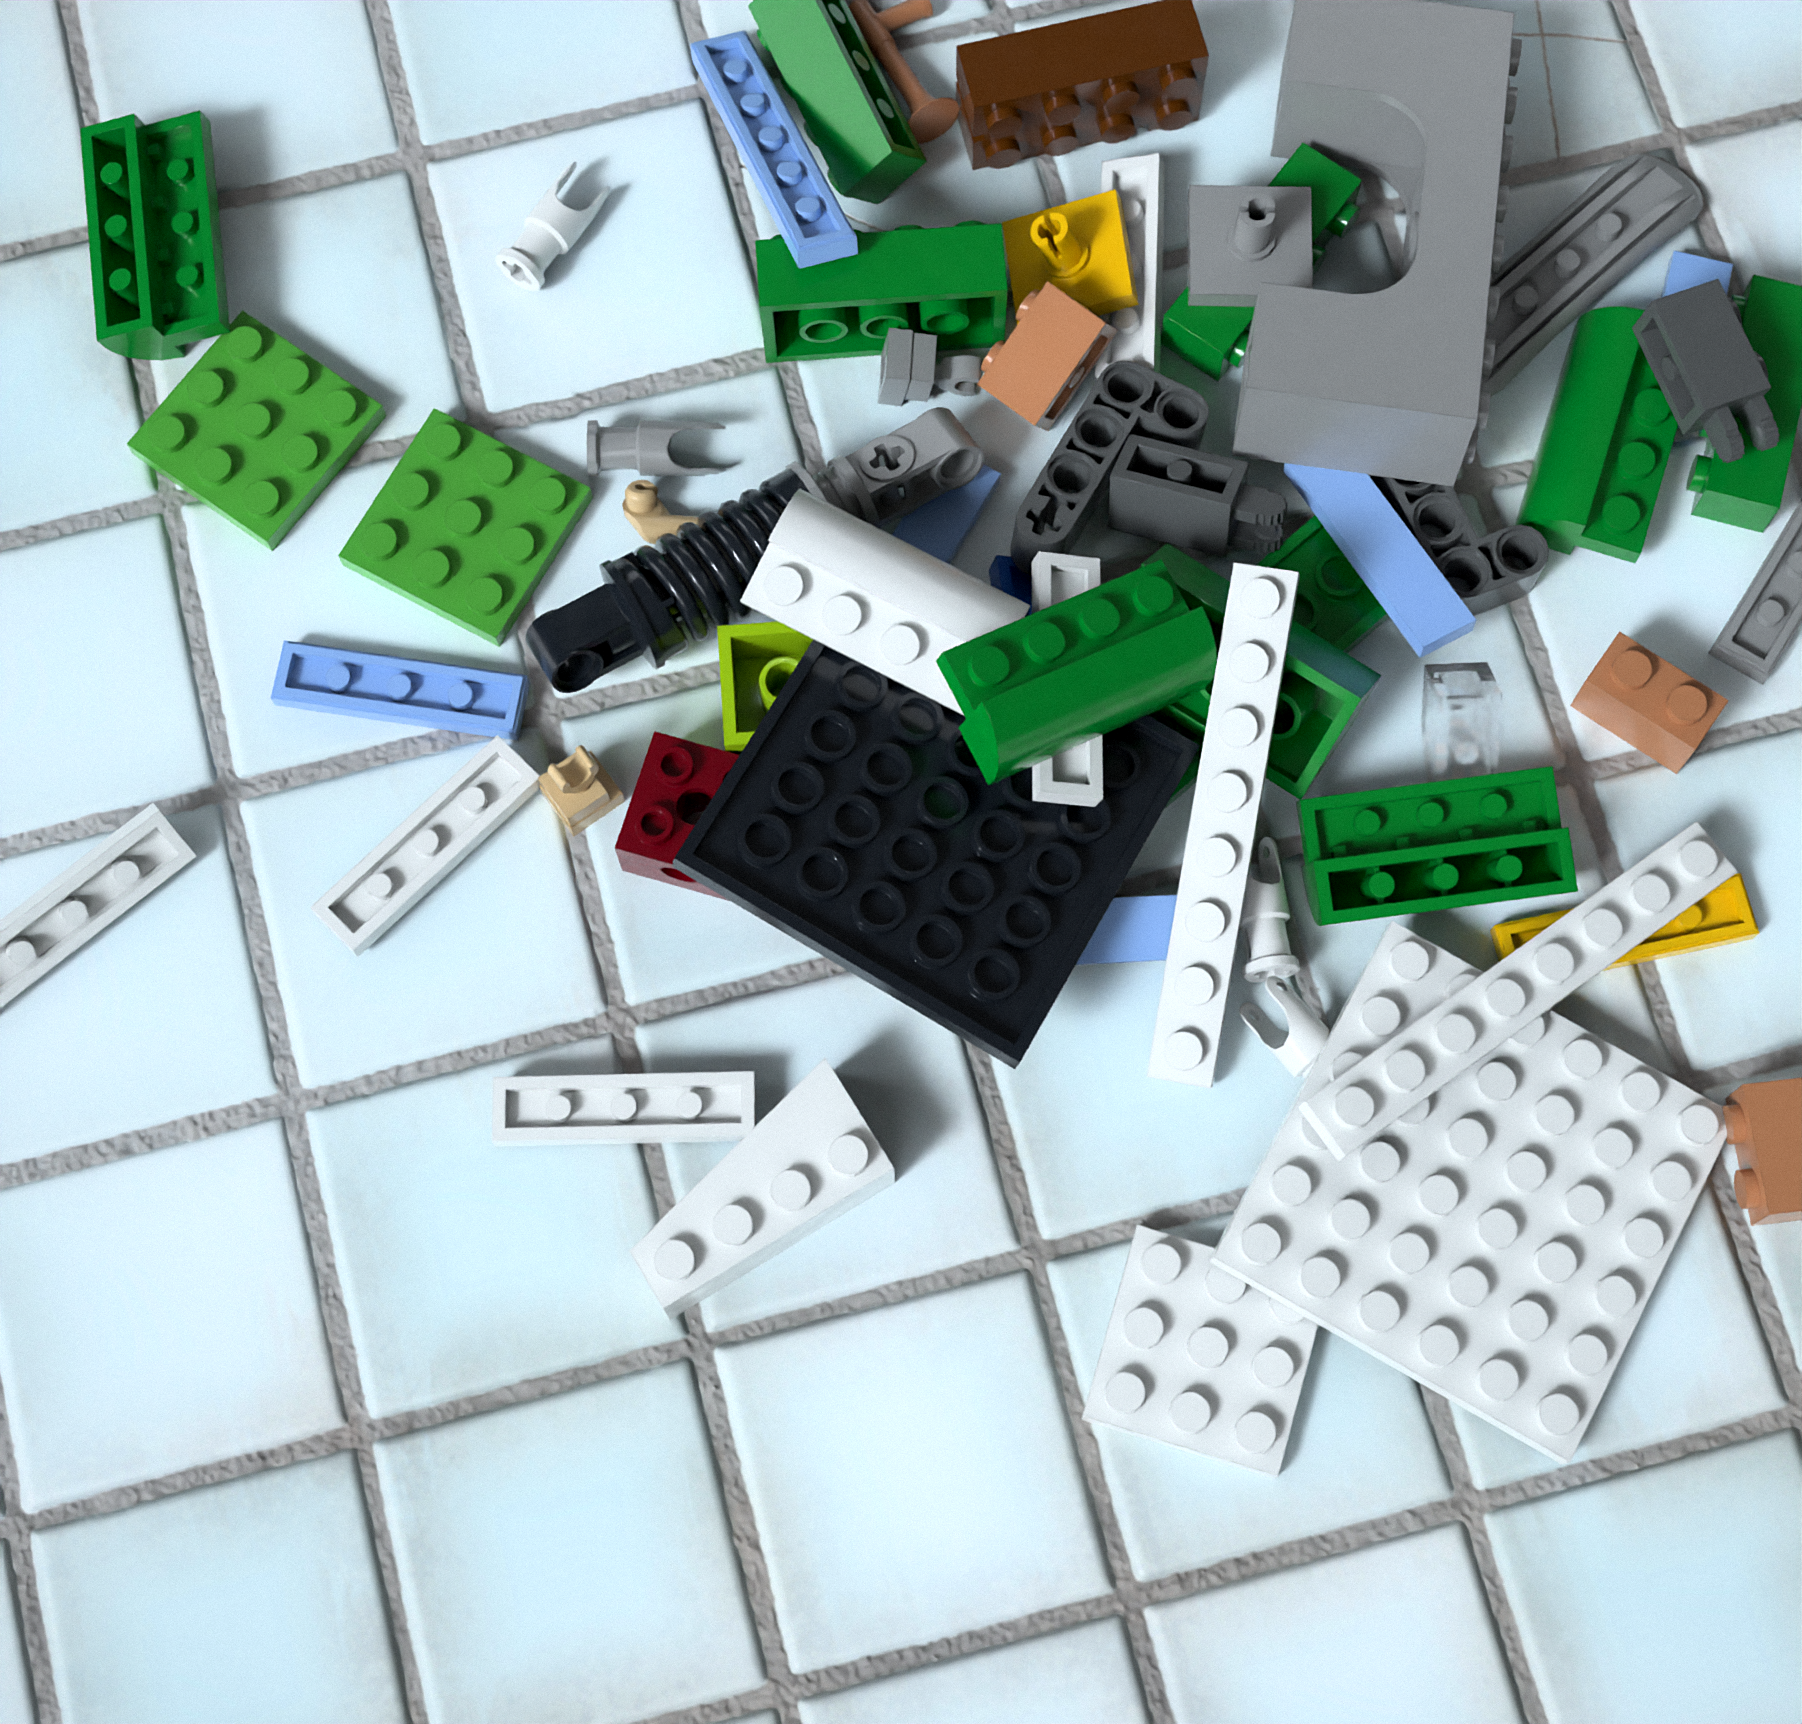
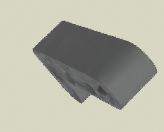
M1118 361L1108 365L1100 374L1019 507L1010 547L1011 559L1017 568L1025 574L1032 576L1031 562L1039 551L1069 555L1110 486V475L1129 434L1199 450L1209 416L1208 404L1203 396L1185 385L1134 362ZM1090 444H1096L1102 447L1091 446ZM1066 488H1067V489L1074 490V491L1077 492V493H1069V492H1065V491H1063V490H1061V489H1066ZM1045 523L1052 527V530L1048 529L1043 533Z
M1369 475L1445 578L1453 576L1462 578L1471 586V591L1462 592L1455 590V592L1473 616L1520 599L1531 592L1548 561L1549 555L1547 541L1540 532L1529 526L1515 525L1478 538L1452 486L1423 482L1410 485L1395 478ZM1420 525H1436L1443 530L1446 536L1441 538L1430 537L1422 531ZM1502 557H1518L1523 560L1528 569H1512L1503 561Z

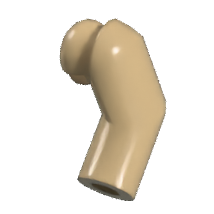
M636 480L625 489V499L622 503L624 515L646 542L656 544L657 538L666 533L676 536L678 527L683 523L693 522L697 525L699 516L671 515L657 497L658 488L652 482Z

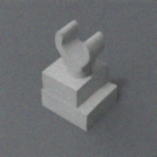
M889 328L881 353L878 404L902 406L904 399L927 402L933 384H937L940 389L948 390L957 395L975 396L976 383L981 379L982 358L961 355L935 360L937 335Z

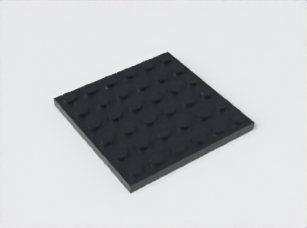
M813 640L674 857L672 867L1013 1069H1016L1200 745L1151 716L1146 715L1102 735L1103 799L1095 807L1032 801V766L988 785L958 728L966 720L965 716Z

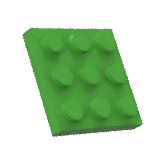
M242 310L230 324V333L219 336L127 442V446L137 458L273 551L387 415L383 405Z
M434 408L338 557L343 566L500 647L593 499L590 487Z

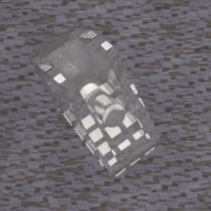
M1487 662L1424 664L1421 724L1427 783L1497 774L1503 693Z

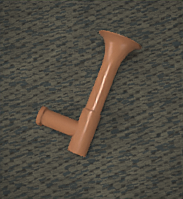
M868 0L853 1L848 7L873 56L879 60L903 96L911 115L907 123L918 144H924L942 136L958 118L960 110L958 102L948 97L938 99L932 97L922 86L889 33L919 19H927L933 16L930 0H906L879 13L875 12Z

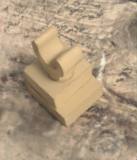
M583 745L576 747V752L559 764H551L548 767V771L538 777L541 793L573 837L625 802L621 790L592 751L588 752Z

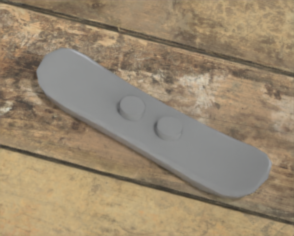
M1646 153L1628 156L1608 169L1538 235L1503 263L1498 274L1492 273L1491 286L1500 287V298L1495 322L1493 325H1488L1487 338L1495 339V353L1489 377H1483L1482 392H1490L1492 396L1503 390L1564 328L1644 258L1697 218L1703 208L1702 194L1699 187L1684 172L1661 157Z

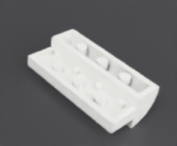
M802 489L797 490L783 511L768 539L769 545L740 600L742 604L963 716V712L936 663L937 658L948 649L1024 618L1031 606Z

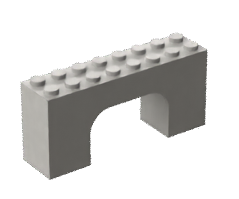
M1295 0L1282 63L1271 156L1290 159L1302 142H1304L1340 166L1363 169L1387 181L1399 194L1406 210L1400 281L1389 288L1368 294H1348L1260 282L1245 350L1232 456L1365 473L1373 476L1452 487L1455 485L1462 463H1473L1477 447L1478 430L1484 431L1486 427L1491 399L1490 392H1482L1483 377H1489L1493 365L1495 339H1488L1487 331L1488 325H1493L1495 322L1500 298V287L1491 286L1492 273L1498 274L1501 266L1505 238L1504 236L1496 235L1497 223H1502L1504 220L1509 196V186L1501 185L1500 173H1507L1513 149V136L1505 135L1506 127L1504 124H1511L1513 121L1518 88L1510 86V78L1508 77L1516 76L1522 49V39L1512 38L1514 12L1423 0Z

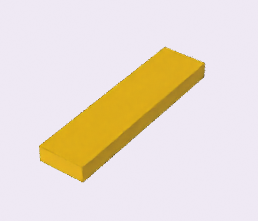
M1741 873L1734 874L1726 882L1603 971L1754 939L1759 934V930ZM1574 908L1494 925L1490 930L1498 962Z

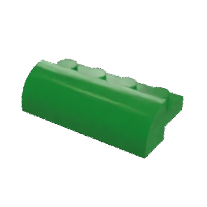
M199 110L147 125L135 114H130L80 128L97 341L106 349L121 356L141 360H167L186 357L185 344L230 333L211 122Z
M1620 306L1597 308L1583 314L1573 329L1515 521V525L1529 526L1540 532L1547 541L1548 548L1570 555L1574 547L1578 546L1634 564L1641 555L1678 427L1675 417L1632 330V327L1645 310Z
M1161 559L942 652L937 658L936 663L966 718L958 728L988 785H991L1204 690L1214 678L1217 653L1213 632L1203 607L1189 610Z
M1553 766L1296 801L1305 865L1301 866L1309 908L1318 926L1578 892L1569 827L1562 828Z

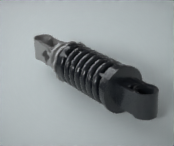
M938 407L924 412L914 421L886 436L870 441L865 447L846 457L839 455L829 460L827 469L819 471L818 474L810 475L798 462L794 461L785 466L786 470L763 481L758 490L748 489L742 492L738 502L727 500L721 503L718 514L714 511H706L700 514L697 525L693 522H686L678 527L676 536L670 533L659 536L656 540L655 549L651 546L643 545L636 548L634 553L631 551L613 561L606 560L599 564L604 585L558 609L540 615L529 626L525 636L526 643L554 689L562 693L580 691L588 687L599 677L641 655L657 670L665 665V661L686 651L689 647V641L680 621L683 620L694 640L703 642L710 636V629L705 620L706 618L717 629V626L731 624V618L726 607H729L733 615L738 619L744 620L751 615L752 608L742 604L740 600L769 545L768 539L798 489H802L881 529L882 526L897 518L911 514L918 507L938 496L969 483L980 472L984 463V453L955 415L947 408ZM880 455H883L885 466H880ZM898 487H903L905 496L903 499L900 498Z

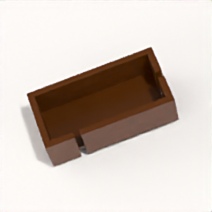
M1161 0L956 45L957 82L955 101L958 102L960 109L958 122L972 171L986 167L1003 169L1014 165L1019 160L1045 154L1061 156L1073 151L1076 147L1099 142L1109 144L1123 142L1137 134V128L1143 126L1147 127V131L1157 129L1173 131L1186 126L1190 122L1199 120L1209 53L1192 0Z

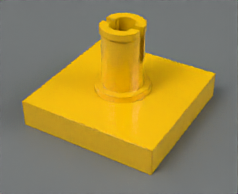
M1116 189L1002 222L1015 315L1027 295L1034 289L1041 291L1047 281L1098 316L1139 305L1123 204Z

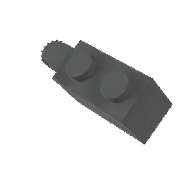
M1719 279L1653 300L1634 324L1632 330L1683 436L1704 429L1712 446L1715 447L1719 459L1726 463L1739 460L1745 454L1744 440L1742 439V434L1738 431L1739 427L1734 419L1739 417L1746 434L1750 436L1753 447L1764 451L1777 446V442H1779L1778 436H1780L1778 433L1779 428L1776 426V421L1773 420V414L1764 398V395L1771 389L1765 361L1759 353L1753 351L1742 328L1739 308L1731 298L1727 297Z
M1129 434L1110 475L1108 528L1225 558L1231 546L1252 552L1257 550L1259 553L1264 552L1268 554V552L1274 553L1275 550H1280V546H1283L1285 530L1278 523H1283V519L1286 518L1288 503L1285 502L1286 498L1281 497V493L1277 494L1275 491L1268 492V489L1247 484L1248 462Z

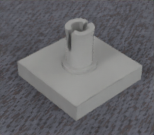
M1189 185L1187 197L1188 306L1255 307L1260 282L1313 289L1311 187Z

